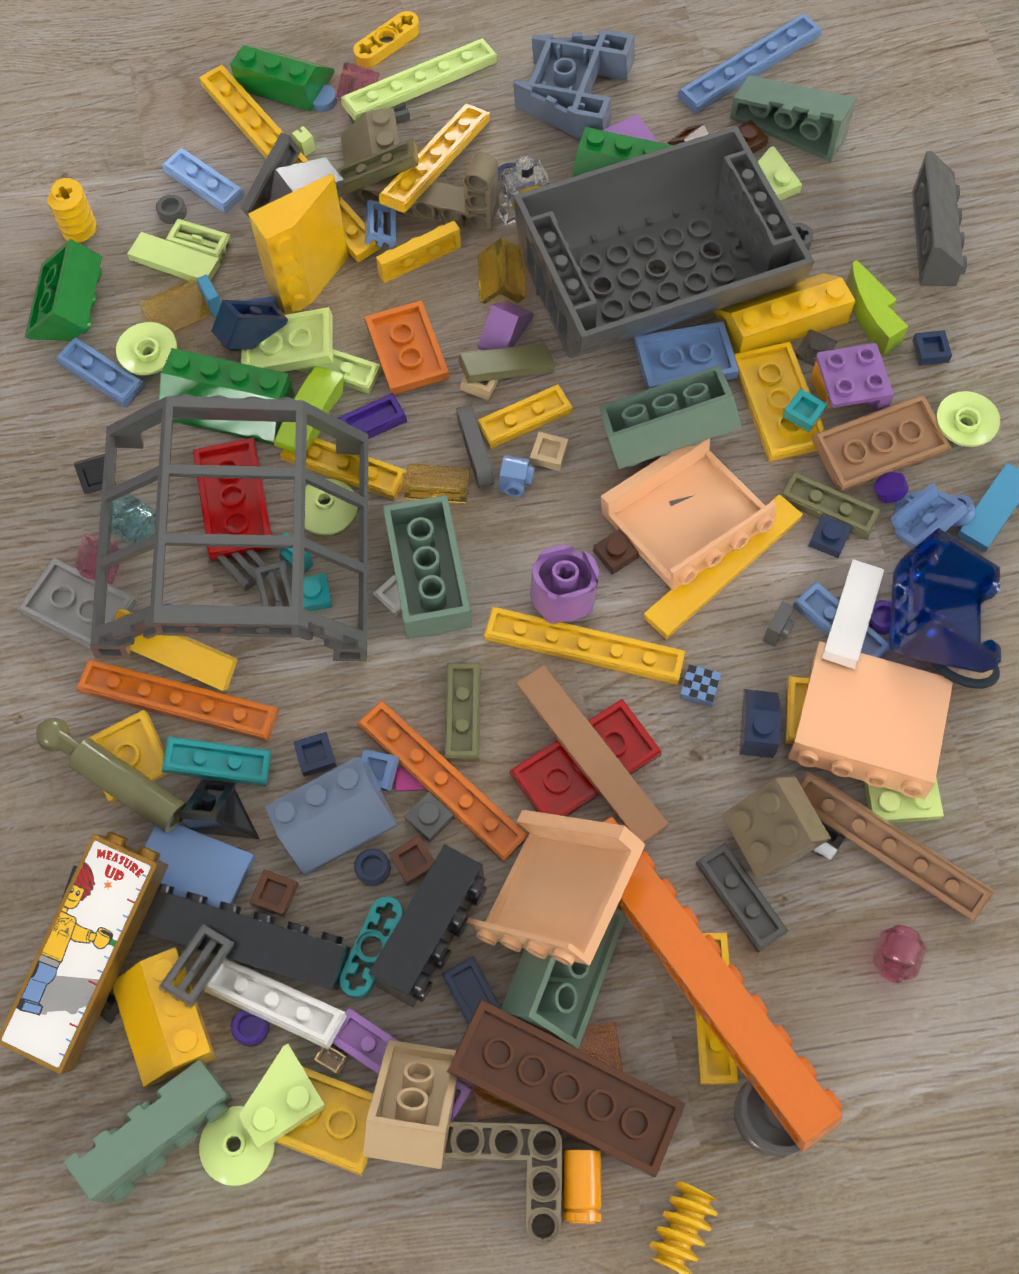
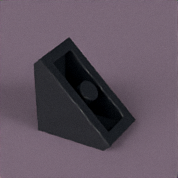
M201 780L181 812V819L189 829L196 832L260 839L235 790V783Z

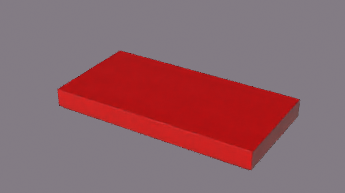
M254 437L193 449L195 465L260 467ZM197 477L205 534L272 535L262 479ZM207 546L211 561L218 560L217 557L223 555L226 558L232 557L231 554L238 552L240 555L247 554L246 551L248 550L259 552L274 549L261 547L215 548Z
M623 699L588 720L630 775L662 754L660 748ZM558 740L510 770V775L536 812L568 817L600 796Z

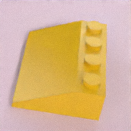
M331 173L248 213L269 292L272 296H275L277 304L285 315L302 310L316 299L349 258L334 176Z

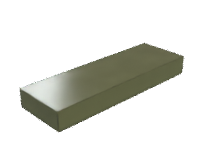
M414 139L406 140L336 169L344 179L341 196L418 166V146Z
M546 343L460 353L458 360L468 383L554 372L556 365Z
M795 471L792 472L781 493V496L796 509L818 519L825 515L852 526L850 533L866 540L881 512V509Z
M447 663L445 759L448 762H479L480 663Z

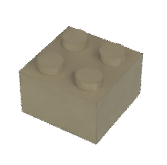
M796 776L773 779L722 814L756 877L778 873L831 839Z

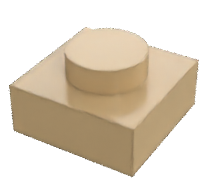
M464 375L460 390L488 401L499 379L468 383Z
M538 432L530 455V464L560 471L569 445V439Z

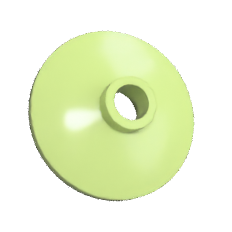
M143 322L128 328L120 336L116 345V356L121 366L127 371L137 375H151L163 370L171 348L177 349V341L172 331L166 326L156 322Z
M961 391L947 396L940 403L936 413L938 426L942 434L953 443L965 447H977L990 442L1000 428V415L996 406L988 398L975 392Z
M326 479L354 492L350 486L340 480ZM309 484L306 486V531L319 536H331L344 531L353 523L357 516L358 507ZM323 500H330L327 504H320Z
M244 1106L229 1107L228 1111L217 1121L211 1124L208 1122L199 1142L200 1160L205 1171L214 1180L229 1186L245 1185L260 1177L270 1165L275 1151V1142L258 1151L239 1117V1113ZM238 1137L241 1141V1146L236 1152H231L228 1148V1143L232 1138Z

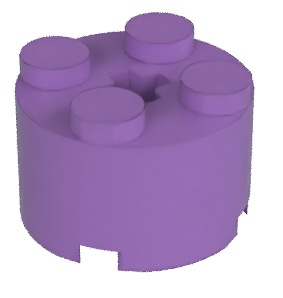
M569 545L553 546L539 554L538 560L533 564L530 598L533 606L543 615L545 621L552 624L559 623L560 621H574L593 611L599 577L597 562L586 551L583 550L582 554L574 551L573 546Z

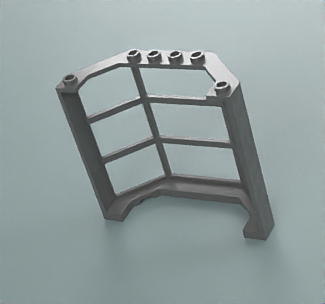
M189 394L166 396L107 426L90 643L95 658L130 659V645L134 644L135 637L143 634V637L148 639L157 635L299 637L308 641L312 640L313 636L324 640L325 647L333 649V661H367V433L303 400H295L289 397H283L278 400L261 399L256 396L227 398L222 395L194 397ZM173 419L296 422L295 468L171 464ZM161 423L159 466L115 486L117 448L143 449L144 442L141 432ZM307 425L335 438L336 454L360 455L359 495L306 470ZM170 477L294 480L293 536L167 533ZM158 480L155 535L110 554L113 501ZM306 484L359 508V561L304 538ZM166 546L293 548L291 607L162 605ZM154 549L150 606L105 623L109 568ZM304 551L359 574L358 629L303 609Z

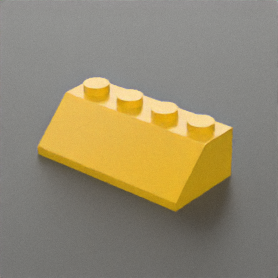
M822 273L807 278L799 284L714 312L719 322L724 321L735 353H741L790 342L848 323L855 299L842 277Z

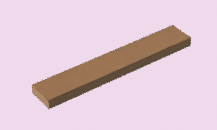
M542 665L516 683V687L622 824L626 825L643 843L648 842L668 827L669 823L545 665Z
M808 770L800 782L802 789L823 823L973 922L994 894L992 888L812 771Z

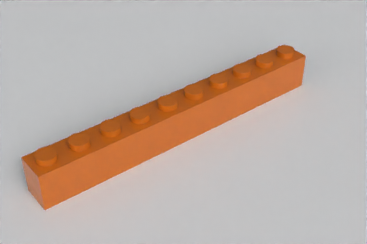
M613 817L604 821L605 823L618 825ZM642 851L618 906L803 1153L840 1125L843 1114L840 1112L843 1109L840 1101L830 1089L824 1091L815 1079L817 1073L811 1063L804 1056L799 1058L790 1047L792 1041L787 1032L779 1024L774 1026L766 1016L768 1010L763 1001L756 994L750 995L742 985L744 979L741 973L733 964L727 966L719 955L721 954V949L711 935H703L697 927L699 921L693 911L688 906L682 907L675 898L677 893L672 884L666 878L662 880L654 871L656 866L646 851Z

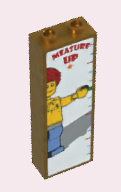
M108 831L107 835H92L0 1031L1 1046L59 1074L75 1070L169 864L158 860L161 854L144 846H140L138 850L126 845L129 840L128 838Z

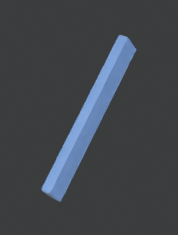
M803 13L678 90V98L692 112L697 114L742 86L748 75L758 76L820 37L822 29Z

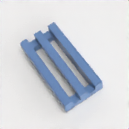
M368 200L365 207V243L371 244L372 240H376V246L382 247L383 243H387L388 249H394L396 244V210L379 202ZM374 209H377L376 232L374 231ZM383 211L387 212V235L383 232Z

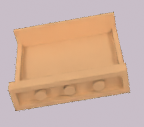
M710 438L695 446H686L671 451L668 455L660 457L601 495L602 515L616 530L620 529L639 552V555L672 590L682 584H689L696 578L698 573L707 567L716 566L725 555L733 550H739L744 547L749 539L759 532L765 533L775 522L777 506L774 501L765 506L710 451ZM692 496L680 503L670 506L669 501Z
M819 641L812 658L809 682L794 743L788 759L797 761L805 767H817L831 771L839 777H851L865 781L873 787L892 789L901 792L907 797L925 799L936 780L953 682L941 675L860 653L857 665L853 669L822 659L826 643Z
M522 810L516 822L526 829L529 835L486 921L468 918L466 923L477 930L476 937L487 944L495 946L497 942H500L513 951L520 952L524 948L532 955L542 959H546L547 955H551L555 960L568 966H572L574 962L590 966L646 844L624 825Z

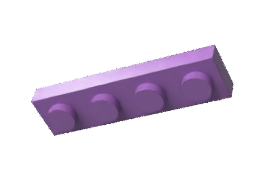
M348 1007L345 1011L347 1018L332 1044L379 1075L388 1040H398ZM458 1080L450 1122H454L472 1093L470 1088Z

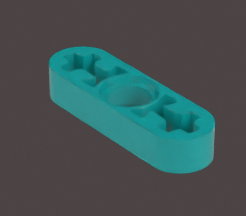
M381 897L373 903L341 972L340 986L344 993L352 999L365 998L371 993L375 985L369 975L370 969L365 967L362 978L366 982L364 987L357 986L355 991L351 990L352 985L348 981L350 976L356 977L360 971V964L355 963L357 958L363 963L373 966L379 954L375 957L365 956L362 953L363 943L369 938H377L382 942L383 949L403 915L400 903L392 897ZM388 906H391L396 917L395 919L388 918L383 929L385 932L390 933L388 937H385L380 931L370 928L374 925L379 929L382 918L378 913L379 910L386 911Z

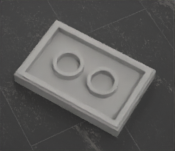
M53 558L17 610L21 615L91 649L95 577L59 559ZM107 584L105 623L115 619L118 609H125L131 612L138 602L136 598Z

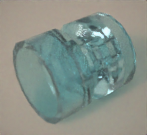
M131 493L113 501L112 532L121 535L131 545L155 535L156 510L146 504H142L141 500Z

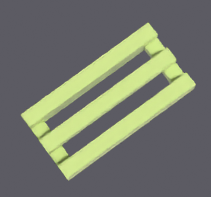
M181 219L176 220L165 239L219 258L220 262L222 260L221 254H225L227 251L226 245H230L232 242L230 234ZM179 230L184 231V232H187V233H191L192 236H191V235H188V234H185V233H181V232H179ZM203 237H204V238H207V239H210V240L217 241L218 244H217V243H214V242H211V241H208V240H204Z

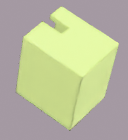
M302 126L300 128L302 132L300 133L296 130L292 132V137L301 153L307 156L316 149L313 136Z

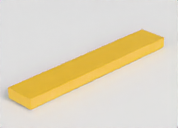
M465 104L418 153V166L400 172L379 194V203L405 213L490 122V113Z
M779 494L772 500L777 504L775 522L765 533L759 532L750 538L744 547L731 551L716 566L707 567L698 573L696 578L689 584H682L674 590L671 589L644 613L643 618L667 640L802 519L803 514Z
M492 606L484 634V640L675 685H678L686 652L685 650L563 622L552 624L541 617Z

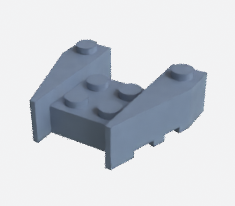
M609 30L598 31V35L582 36V32H574L572 37L553 38V34L533 35L531 38L533 63L536 64V67L529 82L514 79L515 107L578 139H581L585 127L599 130L610 127L611 97L590 93L597 76L627 81L635 61V35Z

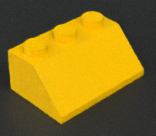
M176 947L139 961L118 977L112 988L144 1088L179 1075L199 1059L204 1063L216 1059L197 1001L192 1009L185 1006L184 1002L177 1001L172 998L171 994L164 993L159 989L160 984L181 956ZM185 966L172 984L177 988L187 974ZM191 984L185 991V993H187L188 995L193 990Z

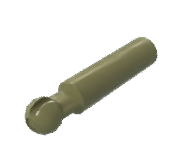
M48 718L38 725L36 738L42 749L49 752L61 750L70 756L68 765L71 769L165 833L173 831L182 821L181 812L187 804L186 802L94 740L87 738L79 742L71 736L67 723L58 718Z

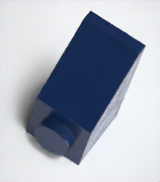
M222 300L211 332L221 342V345L228 350L253 349L284 327L288 322V318L273 302Z
M744 689L739 755L774 758L780 745L782 712L778 693Z

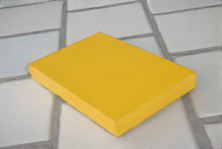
M303 1067L325 1104V1109L274 1142L362 1176L369 1157L363 1156L366 1119L374 1093Z

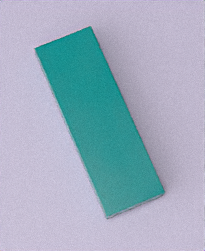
M168 736L162 773L266 787L272 751Z

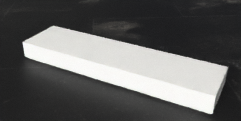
M854 559L852 560L822 659L855 669L884 569Z
M225 958L204 989V992L326 1049H329L347 1018L344 1011L228 958Z

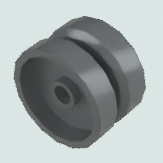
M748 1080L740 1088L734 1102V1120L741 1137L751 1148L767 1156L785 1157L800 1151L799 1147Z

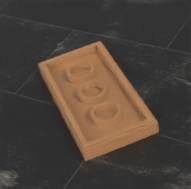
M924 394L816 433L811 438L836 490L840 492L876 480L883 474L897 472L949 452L952 448L948 439L942 434L937 418Z

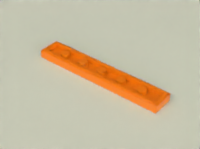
M88 659L76 688L82 694L266 742L269 740L279 712L277 707L92 659Z
M382 700L357 723L358 727L387 754L397 756L399 758L398 764L421 784L427 792H430L454 814V817L503 863L526 841L528 835Z

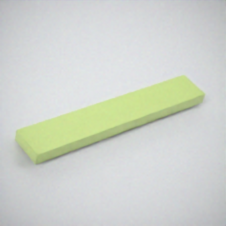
M482 38L341 97V105L352 119L356 121L365 111L394 107L497 63V54Z

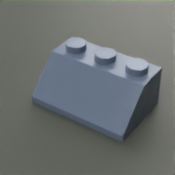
M358 756L265 806L278 838L304 875L315 871L398 826L371 766Z

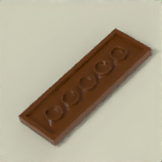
M483 1000L479 1001L446 1071L651 1177H656L685 1106V1103Z

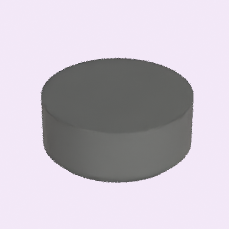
M177 195L163 196L156 204L159 219L166 224H175L177 219L183 220L187 214L183 199Z

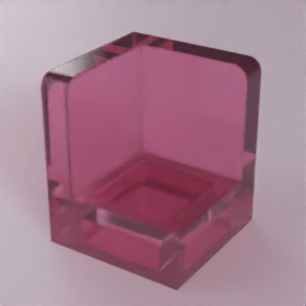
M344 63L336 96L341 98L344 95L378 82L380 73L356 64Z
M86 534L83 536L75 560L76 568L81 577L95 580L98 537ZM113 541L110 543V554L120 550ZM119 564L109 568V584H113Z

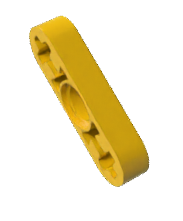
M410 11L401 12L358 41L353 47L356 65L364 69L372 68L417 37L420 32L418 16ZM384 37L393 38V40L388 43H383L380 41Z

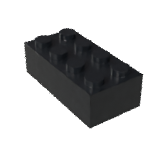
M446 844L443 845L369 971V975L376 987L412 1008L417 1000L421 1002L425 1000L433 985V982L430 981L436 967L440 970L444 967L451 954V950L448 949L449 944L454 936L460 938L468 925L466 923L468 919L466 915L472 904L478 906L486 893L487 887L484 886L486 878H484L483 864Z

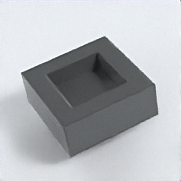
M783 601L781 602L766 630L764 642L775 647L780 636L784 639L788 637L795 621L790 619L794 609L793 606Z
M428 792L404 817L410 825L431 843L454 819V814Z

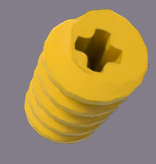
M71 178L56 180L51 186L47 202L62 232L63 238L66 241L72 239L77 243L87 241L97 231L98 224L81 184Z
M677 1181L675 1188L683 1197L671 1196L668 1201L675 1208L676 1212H663L662 1217L670 1227L658 1226L656 1228V1233L664 1241L650 1242L649 1247L657 1257L649 1258L678 1274H693L685 1265V1262L699 1261V1257L692 1251L691 1247L705 1246L706 1243L697 1233L699 1230L711 1232L712 1227L704 1220L705 1215L717 1217L718 1212L710 1202L711 1200H718L694 1186Z

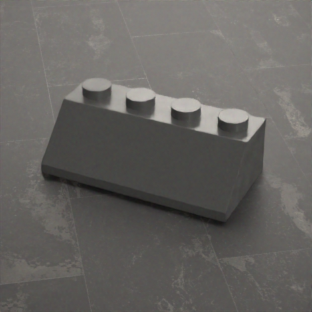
M926 151L912 190L919 281L921 286H956L960 275L965 274L967 268V257L962 256L965 240L964 232H960L962 209L958 208L957 204L960 196V186L955 184L954 171L933 151Z

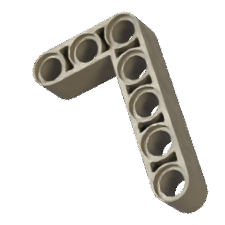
M485 152L475 153L463 180L464 188L434 181L405 213L396 210V213L443 225L455 221L460 229L477 233L489 232L499 208L497 160ZM398 174L358 189L356 192L357 199L365 206L368 200L379 202V194Z
M450 1122L443 1161L527 1163V1235L531 1241L538 1245L544 1246L554 1242L561 1229L562 1139L558 1130L546 1124ZM467 1131L474 1132L479 1137L477 1148L469 1153L462 1152L458 1148V1138ZM505 1132L512 1133L518 1142L515 1150L508 1154L499 1152L495 1145L497 1137ZM543 1133L551 1135L556 1144L554 1151L548 1155L539 1154L533 1145L535 1138ZM539 1174H548L555 1181V1189L548 1196H540L533 1189V1180ZM543 1214L552 1218L555 1226L553 1234L544 1239L538 1238L532 1231L533 1220L538 1215Z

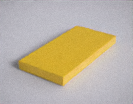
M785 342L734 354L739 369L737 379L768 462L816 452L817 450L811 438L814 434L825 430L821 419L819 418L811 431L807 432L782 417L785 408L800 388L810 393L791 343Z

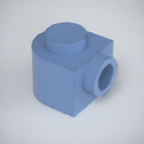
M504 455L499 475V493H505L511 497H524L526 485L532 486L535 467L529 466L530 459Z

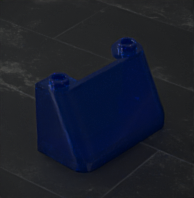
M940 528L936 529L908 552L895 567L892 584L890 650L903 658L978 673L993 670L1001 662V647L993 640H987L981 644V604L998 593L1000 589V567Z

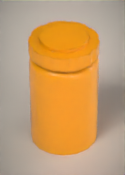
M563 1151V1208L565 1212H563L562 1221H568L571 1224H595V1222H601V1213H599L601 1209V1151Z

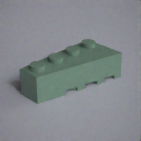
M748 75L733 97L730 118L742 124L752 120L763 133L831 162L846 139L857 98Z
M200 1059L156 1092L157 1101L153 1104L151 1101H146L128 1112L124 1120L126 1123L124 1126L113 1128L110 1131L104 1130L92 1139L94 1143L93 1149L83 1157L79 1158L74 1153L63 1161L89 1200L110 1204L114 1201L116 1204L122 1202L135 1191L136 1187L134 1184L145 1174L149 1177L158 1172L167 1163L165 1157L175 1148L181 1150L188 1146L198 1136L196 1130L207 1121L210 1124L217 1121L228 1111L229 1108L226 1105L233 1098L206 1063Z

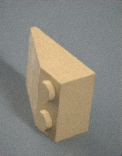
M388 1040L366 1119L364 1157L441 1169L458 1080L457 1077L446 1071L456 1050Z

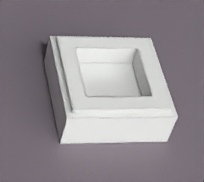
M394 574L373 595L392 614L397 616L402 609L396 576Z

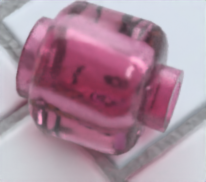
M895 925L880 933L872 961L881 972V976L890 982L900 983L902 980H912L920 972L926 953V946L916 930L904 925Z

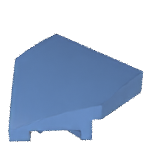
M935 483L929 484L922 491L908 492L902 499L896 501L895 513L891 516V522L895 528L897 538L920 553L968 513V510L960 500L944 491L938 492Z

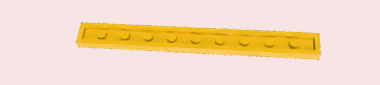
M223 65L200 76V84L267 159L282 132L281 129ZM300 152L294 164L307 162L308 159ZM340 197L339 205L349 254L359 263L382 249V247L376 246V240H372L371 244L365 243V223Z

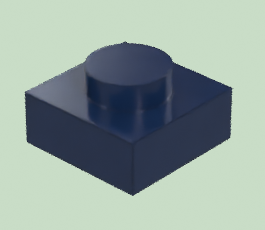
M945 330L915 333L912 342L919 366L949 363L952 353Z
M822 515L808 546L839 558L852 526Z
M327 732L293 742L304 777L337 767Z

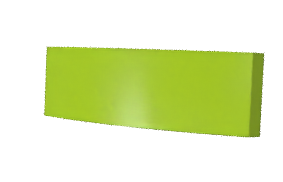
M858 260L852 262L846 282L855 299L853 306L854 314L871 343H877L879 352L884 356L901 345L908 325L893 311L897 299Z
M315 366L294 399L303 400L330 414L331 409L343 395L344 375ZM282 422L274 440V446L295 453L296 422ZM307 425L306 451L321 433V431Z

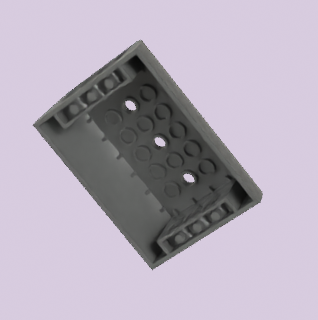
M737 126L514 195L516 224L525 266L535 287L538 289L541 300L566 353L571 358L799 284L808 277L814 264L812 256ZM737 237L741 240L737 251L748 254L750 257L748 262L737 261L730 254L731 243ZM712 250L717 252L718 255L708 256L704 251ZM653 267H658L659 269H663L664 272L661 274H654L650 271V269ZM604 285L609 287V290L599 292L595 290L594 286Z

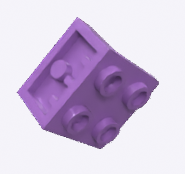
M877 343L817 353L816 361L831 407L836 408L865 403L867 406L870 405L872 413L889 407L894 393Z

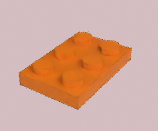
M422 300L364 316L390 394L396 395L450 379L448 368Z

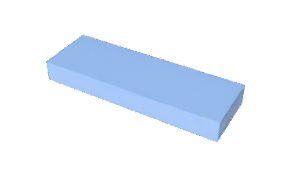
M180 148L162 164L163 171L225 214L245 196L241 187L183 148Z

